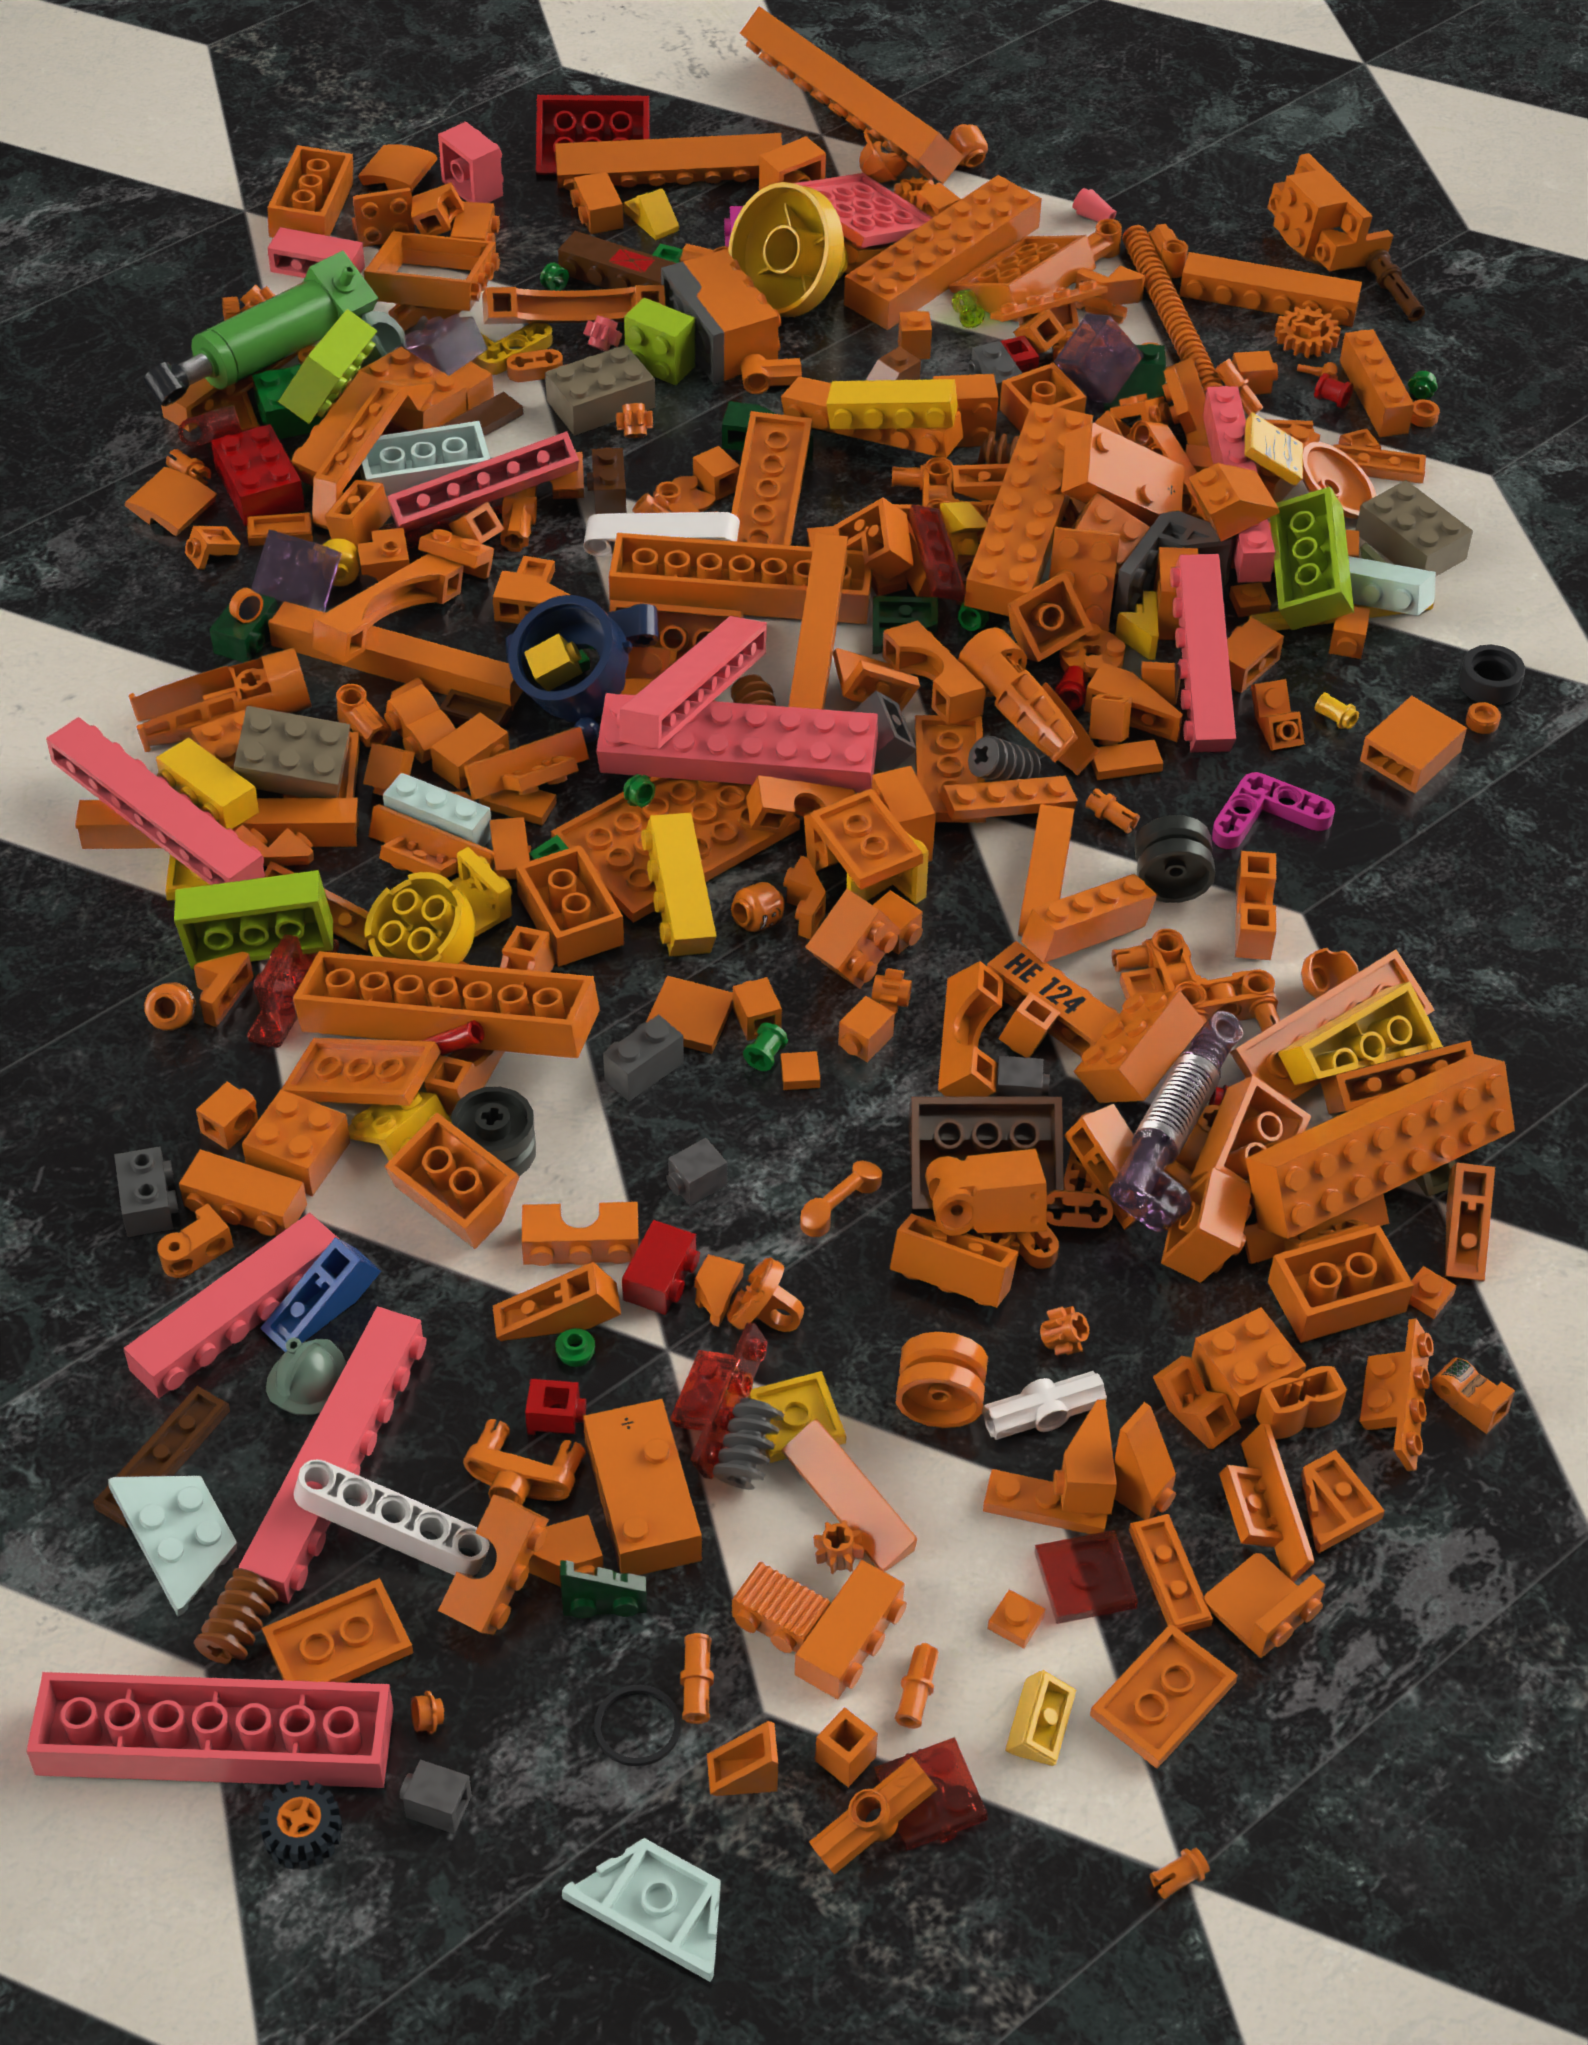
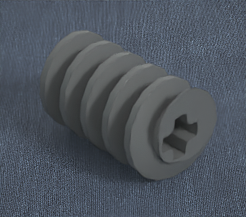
M985 736L979 739L971 748L968 757V767L971 773L986 780L1038 778L1040 774L1041 762L1036 751L995 736Z
M741 1398L739 1399L740 1403L734 1405L732 1411L735 1418L729 1421L727 1428L730 1433L724 1436L722 1442L726 1448L720 1450L717 1457L721 1463L714 1466L712 1473L724 1483L741 1489L754 1490L755 1487L751 1484V1480H764L765 1477L764 1473L756 1469V1465H768L770 1459L760 1452L761 1450H773L775 1446L773 1442L765 1437L766 1435H778L780 1431L770 1421L783 1420L785 1414L765 1402Z

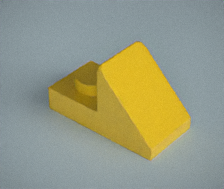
M663 189L645 193L623 202L624 213L653 239L658 240L679 231V224Z
M970 502L941 503L940 512L945 547L957 565L958 554L976 555L979 547L977 532L985 530L988 522Z
M1143 591L1142 603L1136 604L1135 612H1119L1115 632L1116 637L1148 660H1155L1159 637L1156 591Z

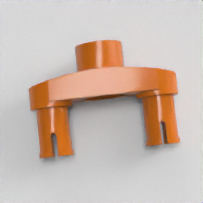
M489 1419L477 1444L470 1446L463 1463L466 1470L473 1477L491 1486L488 1493L490 1499H492L493 1495H498L523 1506L526 1498L548 1501L566 1499L575 1484L574 1474L585 1456V1448L575 1442L571 1451H569L572 1445L571 1441H563L552 1465L502 1452L500 1450L506 1438L510 1435V1428L504 1422L499 1421L496 1429L493 1430L496 1420Z

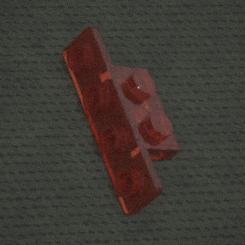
M285 934L279 945L272 950L270 959L263 971L255 978L254 992L257 995L261 1011L247 1033L249 1042L279 1048L298 1018L293 997L318 952L303 954L297 936ZM333 939V950L324 952L336 953L340 947L339 941Z
M746 1323L733 1355L703 1350L698 1351L670 1417V1420L676 1427L702 1431L691 1456V1462L703 1478L713 1479L714 1475L712 1472L714 1466L721 1463L717 1457L719 1451L726 1448L722 1442L724 1436L730 1433L727 1428L729 1421L735 1418L732 1413L734 1405L740 1403L739 1399L746 1398L751 1393L753 1379L760 1362L765 1359L767 1353V1340L755 1323Z

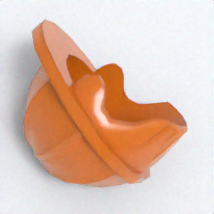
M869 133L864 134L868 144L861 151L859 166L862 172L878 183H886L891 180L897 181V177L908 167V163L895 152L884 153L881 150L880 141L875 142Z

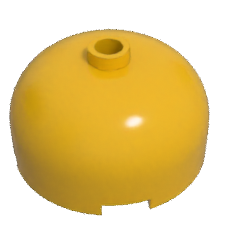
M418 872L409 874L408 880L401 882L393 889L385 888L373 903L365 923V938L369 942L373 956L459 964L460 961L464 960L474 939L475 918L467 898L452 882L436 873Z

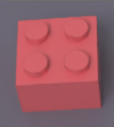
M463 122L438 134L443 184L452 182L458 195L467 202L489 203L503 196L502 152L496 143H493L467 122Z

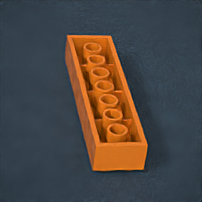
M997 175L845 276L844 305L884 329L889 330L899 323V312L917 311L948 290L949 285L1038 229L1042 199L1008 181L1006 178Z
M1032 402L966 580L964 606L1009 616L1008 604L1040 585L1052 552L1055 527L1061 526L1071 498L1061 493L1066 434L1092 423L1093 415Z
M617 533L609 572L610 600L735 610L742 611L744 615L802 619L813 547ZM846 550L848 553L838 622L867 624L873 570L864 564L863 551Z
M321 951L318 952L293 997L302 1032L383 1040L420 1041L475 1020L483 1027L484 1040L479 1044L466 1048L577 1059L600 1011L594 976Z
M1472 1054L1247 1157L1246 1161L1258 1229L1289 1239L1515 1131L1505 1061Z

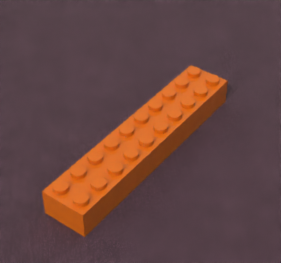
M760 6L741 30L740 34L747 40L745 46L756 55L761 53L758 57L769 67L777 66L775 70L783 77L793 80V83L804 92H811L810 95L821 104L825 103L828 105L832 112L839 117L843 116L846 118L845 120L857 130L860 128L864 131V134L869 133L875 142L880 141L881 146L889 153L895 152L908 163L910 168L917 169L918 173L927 180L935 178L944 184L964 156L939 132Z

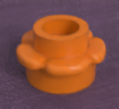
M425 1691L424 1696L412 1698L411 1717L416 1732L427 1731L428 1734H432L436 1731L437 1725L443 1724L444 1708L442 1700L440 1698L435 1699L431 1691Z

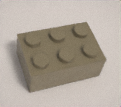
M627 345L616 347L612 350L545 372L547 402L573 435L615 422L616 413H622V405L643 403L645 404V411L655 408V379Z
M1407 480L1361 504L1355 530L1360 531V538L1394 564L1436 572V576L1467 559L1473 534L1472 529Z
M247 706L234 762V771L258 790L302 798H338L349 746L350 724Z

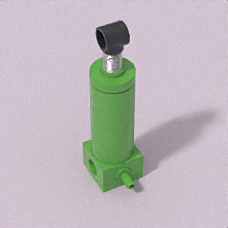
M341 251L310 266L302 283L195 335L191 345L192 358L180 364L170 365L168 362L158 364L145 375L144 382L162 406H168L178 401L186 393L189 385L203 378L215 388L225 389L321 340L347 309L362 319V314L373 311L379 298L346 253Z

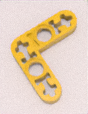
M461 318L447 319L441 325L442 338L446 345L468 362L471 361L486 369L492 375H497L507 370V359L511 355L544 350L553 343L552 327L547 323H530L496 342L491 341ZM470 345H480L476 348L467 347ZM512 347H522L521 349L517 350L509 349Z

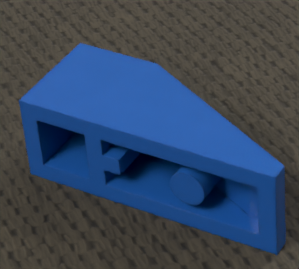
M335 1237L260 1329L286 1352V1342L290 1338H298L303 1343L353 1305L380 1274L381 1270L357 1248Z

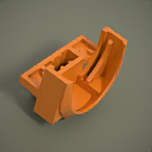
M1309 153L1299 156L1294 175H1288L1285 182L1274 183L1267 207L1275 216L1273 226L1281 233L1289 246L1307 261L1326 267L1330 272L1339 269L1365 267L1367 258L1374 251L1384 249L1389 252L1394 235L1388 230L1368 234L1373 216ZM1340 227L1344 232L1337 231L1332 228Z

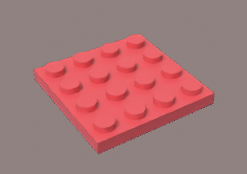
M864 173L794 183L822 193L831 202L839 216L843 236L852 241L851 244L860 249L897 242L932 219L931 216Z

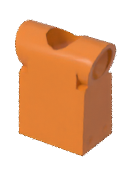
M1036 1149L967 1156L965 1161L949 1156L939 1157L933 1160L927 1167L925 1174L930 1198L933 1201L932 1206L937 1227L942 1233L949 1236H959L971 1229H975L977 1233L1047 1231V1183Z

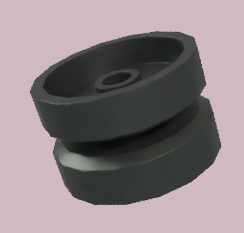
M1185 815L1164 816L1144 825L1136 835L1134 847L1137 861V876L1157 894L1156 900L1164 903H1181L1193 900L1207 892L1214 883L1215 866L1212 857L1211 835L1208 828L1198 819Z
M501 1086L483 1087L469 1092L457 1102L451 1114V1123L519 1176L530 1168L536 1157V1139L533 1109L525 1097L515 1090Z

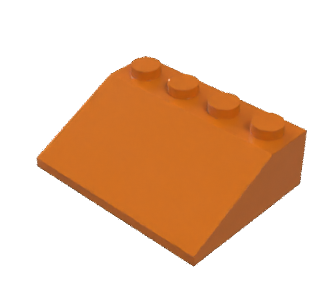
M1087 235L1025 236L949 285V289L952 293L991 313L1000 310V306L1006 303H1017V305L1027 303L1026 298L1031 296L1043 295L1044 298L1052 296V291L1067 288L1071 284L1076 283L1077 272L1082 267L1094 270L1096 265Z

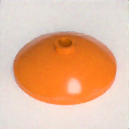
M1313 442L1303 448L1302 480L1308 492L1331 487L1343 507L1344 518L1358 519L1361 504L1376 497L1375 489L1366 473L1351 457L1332 445Z

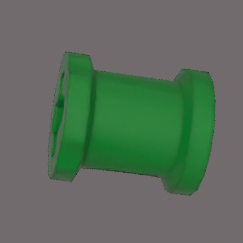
M765 1022L758 1028V1036L753 1044L747 1045L743 1051L745 1061L760 1071L770 1070L774 1065V1056L778 1050L784 1049L788 1043L787 1034L782 1028Z

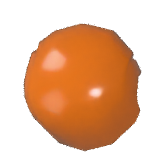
M1323 948L1304 959L1301 978L1306 992L1316 999L1357 974L1359 970L1358 965L1348 952H1332L1328 948Z

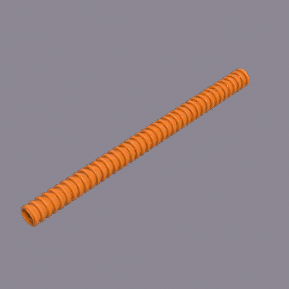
M1141 225L1131 226L1125 230L1122 236L1125 248L1137 272L1145 275L1144 286L1180 360L1193 359L1206 397L1207 387L1223 386V383L1214 372V365L1163 266L1158 252L1155 250L1147 230Z

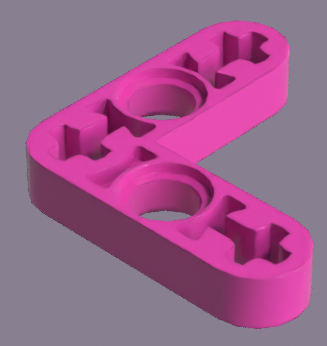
M1249 773L1243 777L1216 818L1213 825L1212 841L1224 849L1238 847L1262 810L1311 830L1323 831L1332 825L1335 807L1328 799L1262 773ZM1290 798L1295 801V804L1284 805L1279 799ZM1245 807L1251 812L1239 814L1235 812L1234 808ZM1230 824L1234 825V831L1231 830L1229 833H1226L1230 828Z

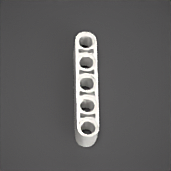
M729 512L594 514L589 517L583 548L588 554L593 556L612 557L617 533L737 541L740 520Z
M319 1459L310 1460L300 1468L293 1494L298 1506L304 1510L455 1575L456 1572L474 1576L481 1569L489 1549V1540L475 1533L477 1527ZM311 1481L318 1482L323 1488L318 1490L312 1489L306 1483ZM354 1498L362 1505L351 1506L344 1499ZM383 1515H393L400 1522L390 1523L383 1518ZM420 1532H432L438 1539H426ZM459 1548L471 1549L476 1556H465L460 1552Z

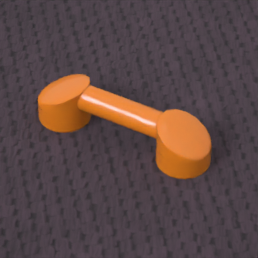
M856 1161L853 1164L852 1173L823 1198H814L804 1205L800 1216V1228L803 1233L810 1237L825 1235L830 1229L831 1210L855 1190L862 1193L877 1191L882 1184L881 1169L872 1162Z

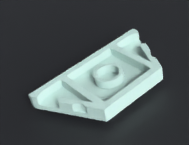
M151 1476L113 1477L108 1479L109 1489L177 1617L184 1614L192 1598L201 1588H205L214 1578L217 1568L224 1565L237 1550V1541L202 1477Z
M643 1838L628 1847L620 1857L610 1858L597 1866L594 1874L577 1884H574L572 1881L563 1888L562 1899L711 1982L714 1977L720 1901V1880Z

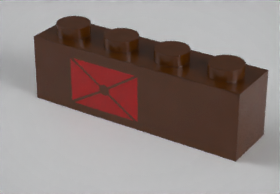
M574 231L558 249L559 265L568 271L569 277L605 289L634 287L635 285H661V268L676 264L675 262L578 231Z

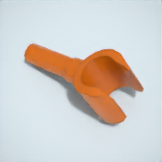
M1332 362L1324 364L1323 367L1301 364L1297 366V372L1314 374L1316 376L1328 373L1332 379H1338V368Z

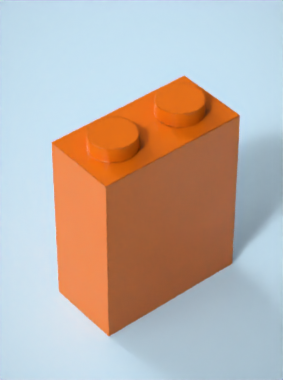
M1410 696L1365 737L1360 761L1416 794L1461 752L1467 727L1419 699Z

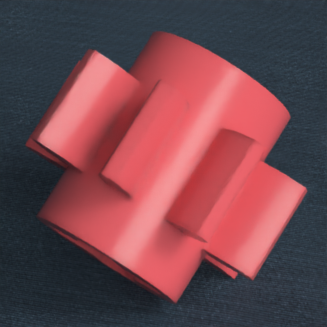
M598 315L595 322L588 320L583 332L584 335L590 337L587 344L603 351H609L611 345L618 347L622 337V333L616 330L618 323Z

